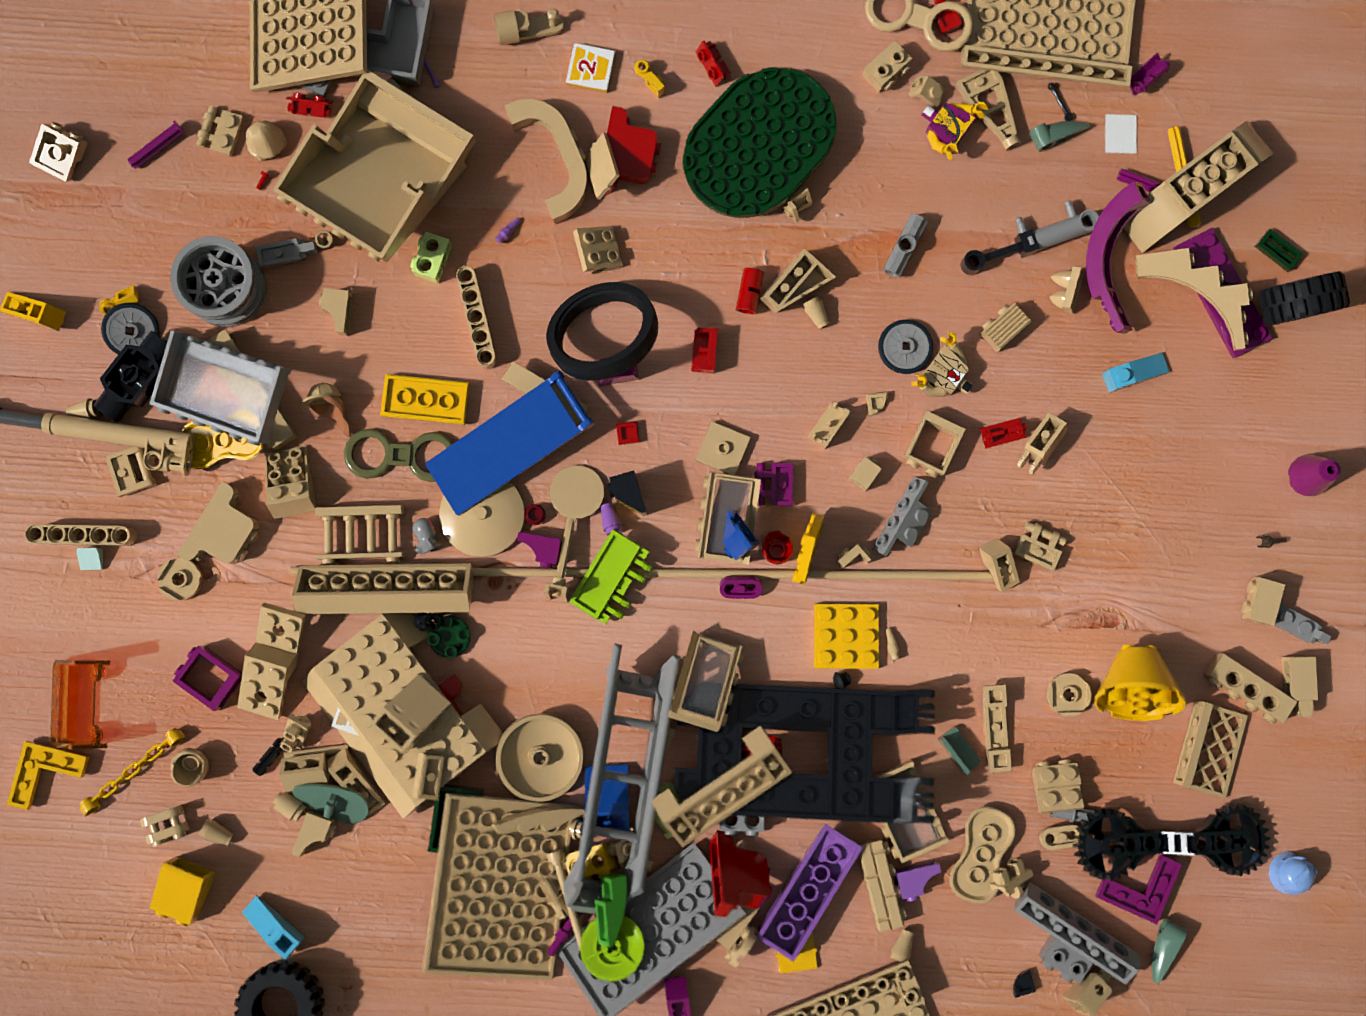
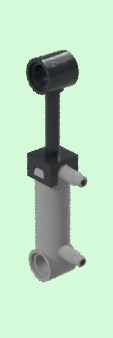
M1071 200L1065 201V206L1069 218L1036 230H1027L1025 222L1019 217L1015 220L1019 234L1014 239L1015 244L984 255L978 250H971L962 259L961 269L967 275H975L986 262L1017 251H1019L1021 258H1024L1050 246L1082 235H1089L1092 233L1099 215L1093 210H1085L1077 215ZM1083 219L1089 220L1091 226H1085ZM968 259L976 260L977 267L969 265Z

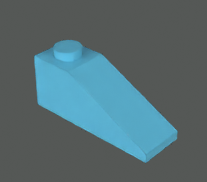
M1158 353L1113 367L1103 372L1102 375L1107 389L1111 393L1169 373V369L1163 353Z

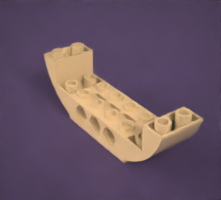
M1249 121L1242 123L1148 194L1151 203L1133 215L1123 230L1143 253L1232 184L1272 156L1274 152Z

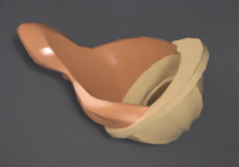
M324 382L313 385L307 398L301 401V406L311 408L322 416L335 419L342 433L347 437H351V424L344 414L345 404L341 400L342 395L337 388Z

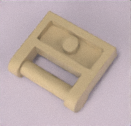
M130 447L105 456L118 497L157 485L155 478H152L150 470L143 463L145 448ZM136 455L144 481L138 482L130 456Z

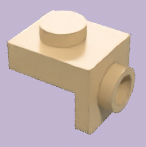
M930 76L917 77L911 84L908 96L911 98L919 97L931 107L936 108L939 106L946 88Z
M805 185L799 188L783 206L787 217H792L796 223L800 221L798 212L813 205L809 189Z
M856 544L850 550L846 547L837 555L840 558L837 564L844 568L857 555L867 564L871 561L869 558L871 554L863 545L860 547Z

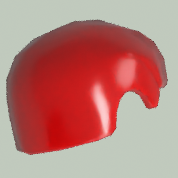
M781 531L769 532L763 538L761 553L768 562L776 565L783 564L792 556L793 545L790 537L784 535Z

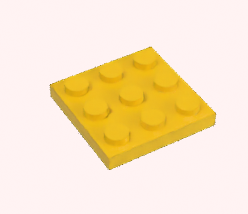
M814 604V668L879 669V604Z

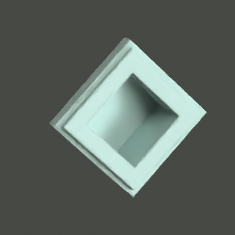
M77 548L80 570H103V548Z

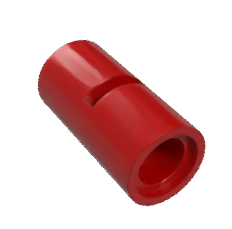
M755 268L743 269L736 311L745 314H756L764 276L762 270Z

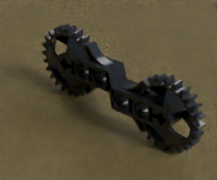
M1240 804L1223 805V810L1216 809L1217 815L1210 814L1206 821L1195 830L1142 829L1132 817L1125 816V813L1118 812L1115 809L1102 808V810L1095 809L1094 815L1087 813L1088 821L1080 820L1083 827H1076L1080 833L1079 835H1073V838L1077 839L1078 843L1073 844L1072 847L1078 848L1074 856L1081 857L1077 863L1084 866L1083 871L1090 872V876L1097 877L1100 880L1113 881V878L1121 879V874L1127 876V868L1134 870L1138 863L1150 854L1202 855L1212 867L1219 868L1218 871L1233 876H1242L1243 873L1249 875L1250 869L1256 871V864L1263 865L1260 858L1261 856H1268L1264 849H1270V846L1265 844V841L1270 840V837L1265 836L1269 828L1262 827L1266 821L1259 819L1260 813H1255L1253 808ZM1234 813L1239 815L1241 830L1230 828L1231 815ZM1109 817L1112 831L1102 832L1103 818ZM1243 852L1241 865H1234L1232 853ZM1103 855L1113 857L1112 870H1105Z

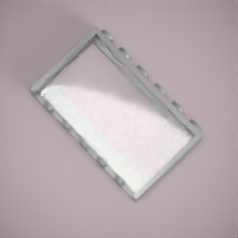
M170 331L149 404L158 407L157 411L166 414H170V412L175 413L176 418L182 420L193 419V424L203 427L206 424L210 425V430L219 433L227 431L232 438L241 440L244 437L248 439L247 443L256 446H260L261 443L269 444V437L291 369L185 333Z

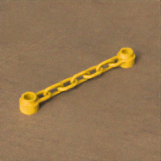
M177 728L171 729L166 733L167 738L165 741L151 747L145 753V757L138 762L130 764L116 780H111L105 784L94 798L89 796L80 802V809L83 814L89 816L100 808L99 800L109 797L118 789L120 783L125 779H131L140 772L141 767L145 763L159 757L164 752L165 747L168 745L175 747L186 739L184 733ZM157 748L160 752L152 757V754L149 753ZM134 766L137 770L130 775L127 771ZM109 785H111V787H115L108 793L107 791H103Z

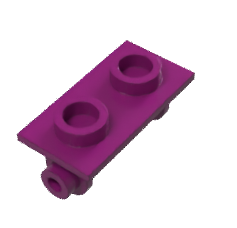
M1158 52L1131 76L1130 89L1133 96L1137 93H1144L1155 82V77L1159 78L1169 70L1170 62L1168 60L1162 61Z

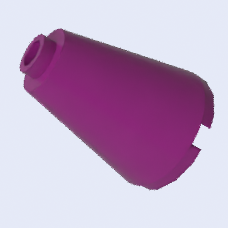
M1306 454L1296 458L1291 463L1288 470L1289 483L1297 493L1303 496H1317L1327 490L1339 477L1341 469L1334 460Z

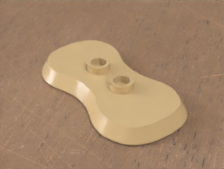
M979 807L969 815L965 825L966 844L964 852L950 873L951 889L961 899L982 904L991 901L998 893L999 889L992 891L990 888V884L995 881L993 871L1000 868L1002 857L1013 843L1016 834L1015 823L1007 813L992 807Z

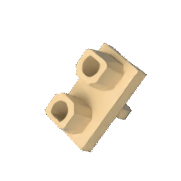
M291 714L288 717L280 747L288 753H292L296 747L301 750L311 728L310 720L305 716L296 717L294 714Z
M1014 858L1008 861L1009 872L1007 868L1002 867L993 871L995 881L990 884V888L992 891L999 889L1007 897L1012 896L1018 899L1023 895V882L1034 875L1031 869L1024 867L1021 859Z

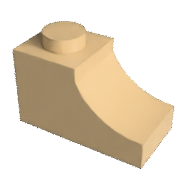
M323 288V294L319 296V306L325 313L332 315L335 322V332L340 336H348L353 301L352 293L348 290Z
M998 538L979 547L983 563L990 571L998 590L1003 592L1020 583L1010 547Z
M313 810L307 812L291 854L301 857L313 842H325L332 838L337 827L334 825L335 819L325 818L323 814Z

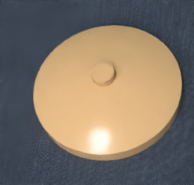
M508 482L460 516L455 514L447 499L443 496L439 518L445 537L455 548L471 556L489 557L502 553L515 543L518 538V532H522L524 526L525 507L518 490L512 483Z
M532 714L515 721L501 736L496 750V766L504 785L516 796L534 802L549 801L567 792L578 779L583 764L582 745L575 731L565 721L548 714Z

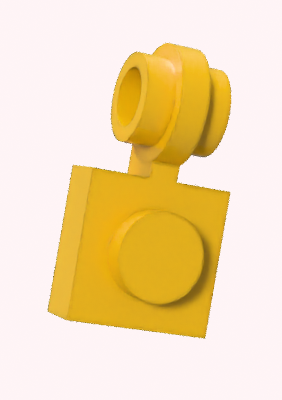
M638 60L634 65L636 75L642 77L649 89L660 98L665 94V82L658 74L655 76L651 72V66L648 61ZM640 67H645L646 69H645V70H640L639 68H640Z
M131 285L115 292L113 298L103 299L99 303L100 312L106 315L111 308L118 304L138 302V290L135 285Z

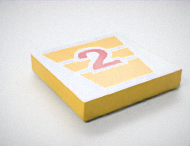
M574 43L566 85L607 93L615 51Z

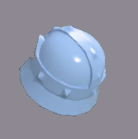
M1291 851L1280 853L1270 863V881L1275 889L1283 894L1296 896L1297 894L1305 893L1310 890L1317 876L1316 868L1308 859L1296 856Z

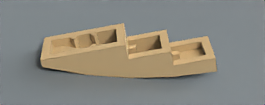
M511 362L501 379L524 394H527L546 381L515 362ZM551 385L575 424H579L580 419L561 389ZM579 401L584 411L586 412L588 406Z
M579 806L537 808L492 822V826L498 834L513 827H517L523 833L539 825L546 832L585 814V811Z

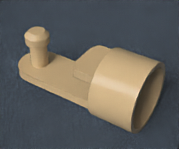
M556 9L548 10L546 16L528 18L525 10L494 13L500 46L519 43L520 40L559 34L564 28V21Z

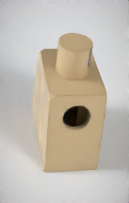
M1102 968L1097 974L1087 972L1080 984L1075 982L1061 997L1077 1013L1094 1016L1112 993V989L1107 983L1113 976Z

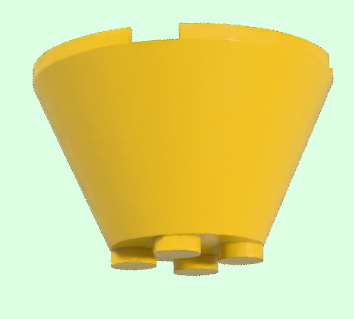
M1153 645L1145 647L1121 646V651L1116 654L1094 698L1095 707L1103 713L1105 710L1111 713V717L1130 721L1164 719L1165 714L1173 712L1175 716L1182 712L1186 706L1184 694L1161 654L1157 651V647Z

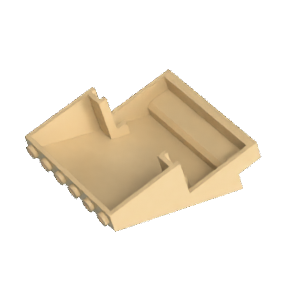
M367 70V73L362 74L327 133L313 123L273 188V191L279 194L277 199L287 205L290 202L297 206L295 210L306 217L308 213L314 216L313 221L323 228L326 225L333 228L331 233L343 239L346 236L351 239L349 244L360 251L362 248L370 251L368 256L379 262L383 259L388 262L467 168L464 160L477 139L468 131Z

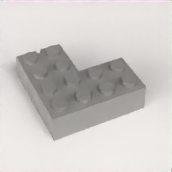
M387 0L382 31L367 29V70L385 81L392 77L396 83L420 87L434 5L432 0H412L415 7L412 6L411 0ZM359 74V75H353V76H356V77H361V76H362V74Z

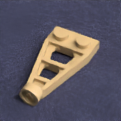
M981 69L956 82L955 85L966 104L976 105L979 102V95L993 90L996 93L997 105L988 108V110H981L985 114V117L981 120L998 137L1006 151L1013 149L1021 143L1017 136L1004 81L998 71ZM999 110L1003 111L1006 123L1001 126H997L990 117L991 114Z

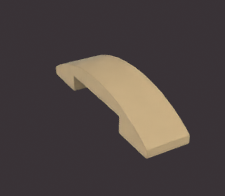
M1005 684L983 686L984 735L990 773L1012 771L1011 753L1008 748Z

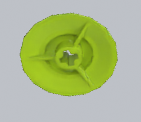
M625 915L615 940V946L618 947L617 951H612L611 953L610 948L598 944L596 919L589 923L582 934L580 944L582 961L587 970L598 979L611 982L625 979L636 971L642 961L645 948L643 934L637 924Z

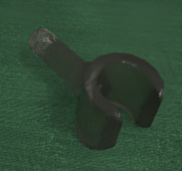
M1259 535L1256 537L1262 539V545L1257 546L1258 548H1271L1275 543L1287 542L1286 537L1272 538L1270 535Z

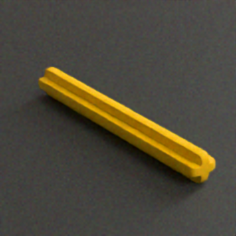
M1179 126L1171 127L1167 131L1176 172L1188 164ZM1198 211L1187 218L1189 228L1201 225Z

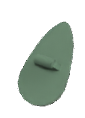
M302 784L295 786L292 791L293 795L307 807L323 814L325 818H332L342 823H359L366 818L369 812V804L366 798L352 789L325 784Z

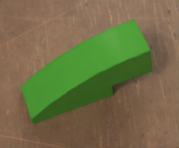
M617 872L601 875L602 898L595 899L598 944L608 948L613 947L618 936L626 905V875Z

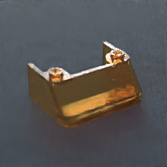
M110 660L54 661L50 741L53 747L70 750L108 748V744L100 743L103 739V731L99 729L98 725L94 724L96 681H100L101 677L104 676V665H110Z

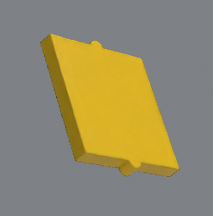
M813 932L794 962L779 952L775 954L778 958L780 974L818 969L815 953L817 948L814 946Z

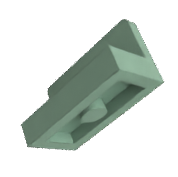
M955 726L938 738V741L963 774L968 776L971 773L970 770L982 762Z

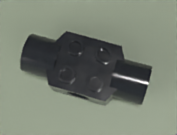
M151 330L139 346L126 344L100 377L105 390L93 406L118 423L131 406L143 407L153 393L168 341Z

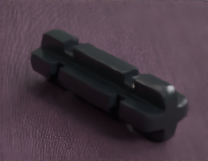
M277 738L273 743V747H270L260 758V762L256 763L252 768L255 774L262 776L267 771V767H270L281 754L280 751H283L280 747L283 741L282 738Z

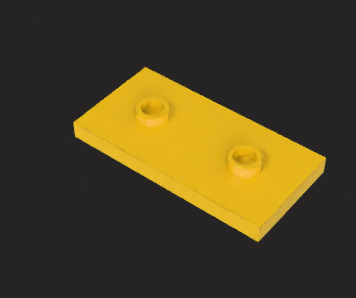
M385 374L380 416L465 425L470 383Z

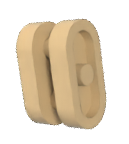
M182 805L140 819L142 828L149 826L151 834L145 836L147 844L152 843L153 847L166 843L165 838L173 836L175 840L187 835L186 831L190 829L188 822L180 823L178 815L184 813ZM170 819L172 826L160 830L158 822Z

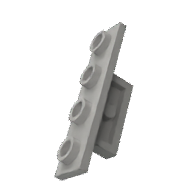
M913 477L901 500L897 503L892 516L888 519L884 530L877 538L876 544L872 549L874 552L887 556L896 539L912 548L932 513L931 509L919 502L929 483L928 481Z

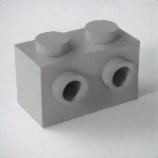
M1052 935L1049 936L1038 954L1043 960L1042 965L1051 971L1056 968L1062 972L1060 976L1069 983H1072L1074 980L1080 984L1093 962Z

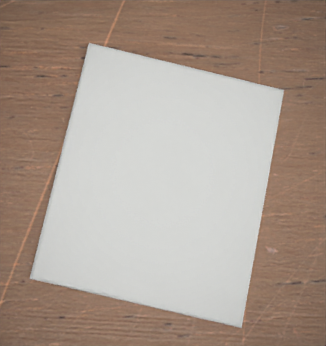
M1105 114V153L1136 154L1137 115Z

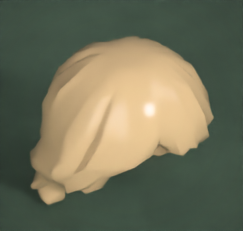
M257 121L246 131L248 152L259 161L272 159V157L280 154L287 147V138L282 130L269 121Z

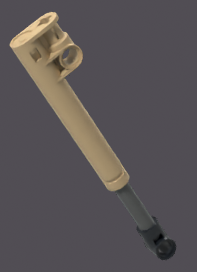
M0 407L1 424L42 429L45 434L145 448L143 463L149 470L163 472L178 471L183 476H188L192 468L195 436L191 433L61 414L57 415L54 413H46L42 416L2 410ZM156 456L160 459L158 466L154 463Z

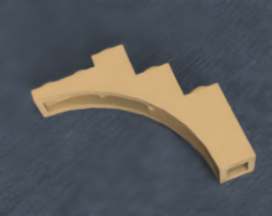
M1189 248L1136 255L1137 279L1157 278L1170 280L1185 285L1199 293L1215 307L1224 320L1230 333L1233 350L1245 349V345L1248 344V334L1243 331V323H1246L1245 311H1241V307H1247L1250 305L1249 301L1253 300L1252 289L1248 288L1247 283L1220 287V284L1223 283V272L1219 271L1218 266L1191 269V266H1194V254L1189 252Z

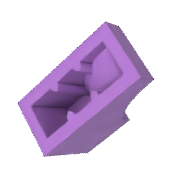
M932 861L895 870L896 882L900 889L901 898L906 899V901H915L919 899L920 895H924L923 889L926 882L932 876L941 873L939 863Z

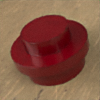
M532 504L527 507L524 516L529 524L536 526L544 522L546 512L542 506Z

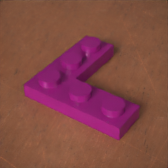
M1159 854L1143 894L1115 881L1101 880L1095 897L1154 924H1158L1182 864Z

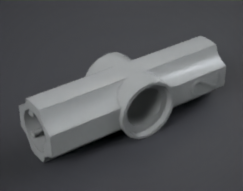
M911 214L883 268L886 274L896 278L900 277L928 223L923 217ZM901 242H906V243H908L909 246H910V249H909V250H904V249H902L901 246H900V243H901Z

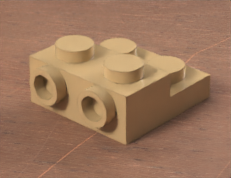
M59 123L42 124L29 163L65 182L70 181L76 162L82 161L88 142L82 140L83 136L79 133L64 131V126Z
M1067 759L1059 761L1058 765L1050 766L1049 762L1036 764L1037 767H1034L1031 773L1039 814L1082 810L1084 808L1080 789L1082 783L1077 763H1071V760Z

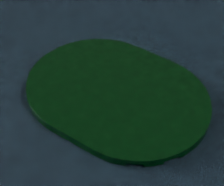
M768 67L752 74L748 73L736 80L696 122L686 139L683 169L693 194L709 209L735 218L760 216L783 205L822 164L833 146L836 135V115L830 96L814 78L795 69Z

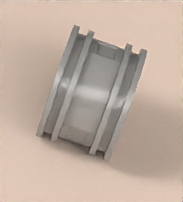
M219 236L198 238L188 243L174 259L170 282L175 297L185 309L207 323L218 327L238 326L255 316L263 305L266 296L265 275L259 264L231 240ZM228 257L233 258L232 264L225 263ZM209 262H211L210 267H209L208 269H206V270H203V268H204ZM240 276H244V281L241 284H237V279ZM214 297V303L207 306L208 299Z

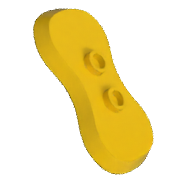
M248 410L237 411L222 421L226 422L229 420L257 431L260 424L257 415ZM193 421L187 423L181 431L194 434L195 436L192 468L205 469L224 458L250 460L256 457L263 447V443L260 446L247 443L248 439L244 437L241 440L232 438L227 431L219 433L210 430V425L206 424L203 427L193 424Z

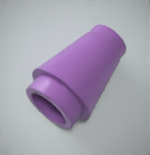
M613 503L603 504L601 506L603 531L606 532L607 536H609L612 529L621 533L623 531V523Z

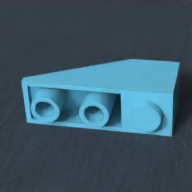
M258 895L242 911L264 941L283 959H287L306 938Z

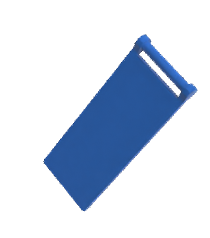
M561 370L552 374L546 381L425 463L456 515L460 516L595 424L592 417H588L564 380L565 376ZM557 383L582 423L579 426L575 424L551 385Z

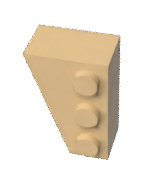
M803 249L761 296L760 300L776 313L836 276L806 249Z

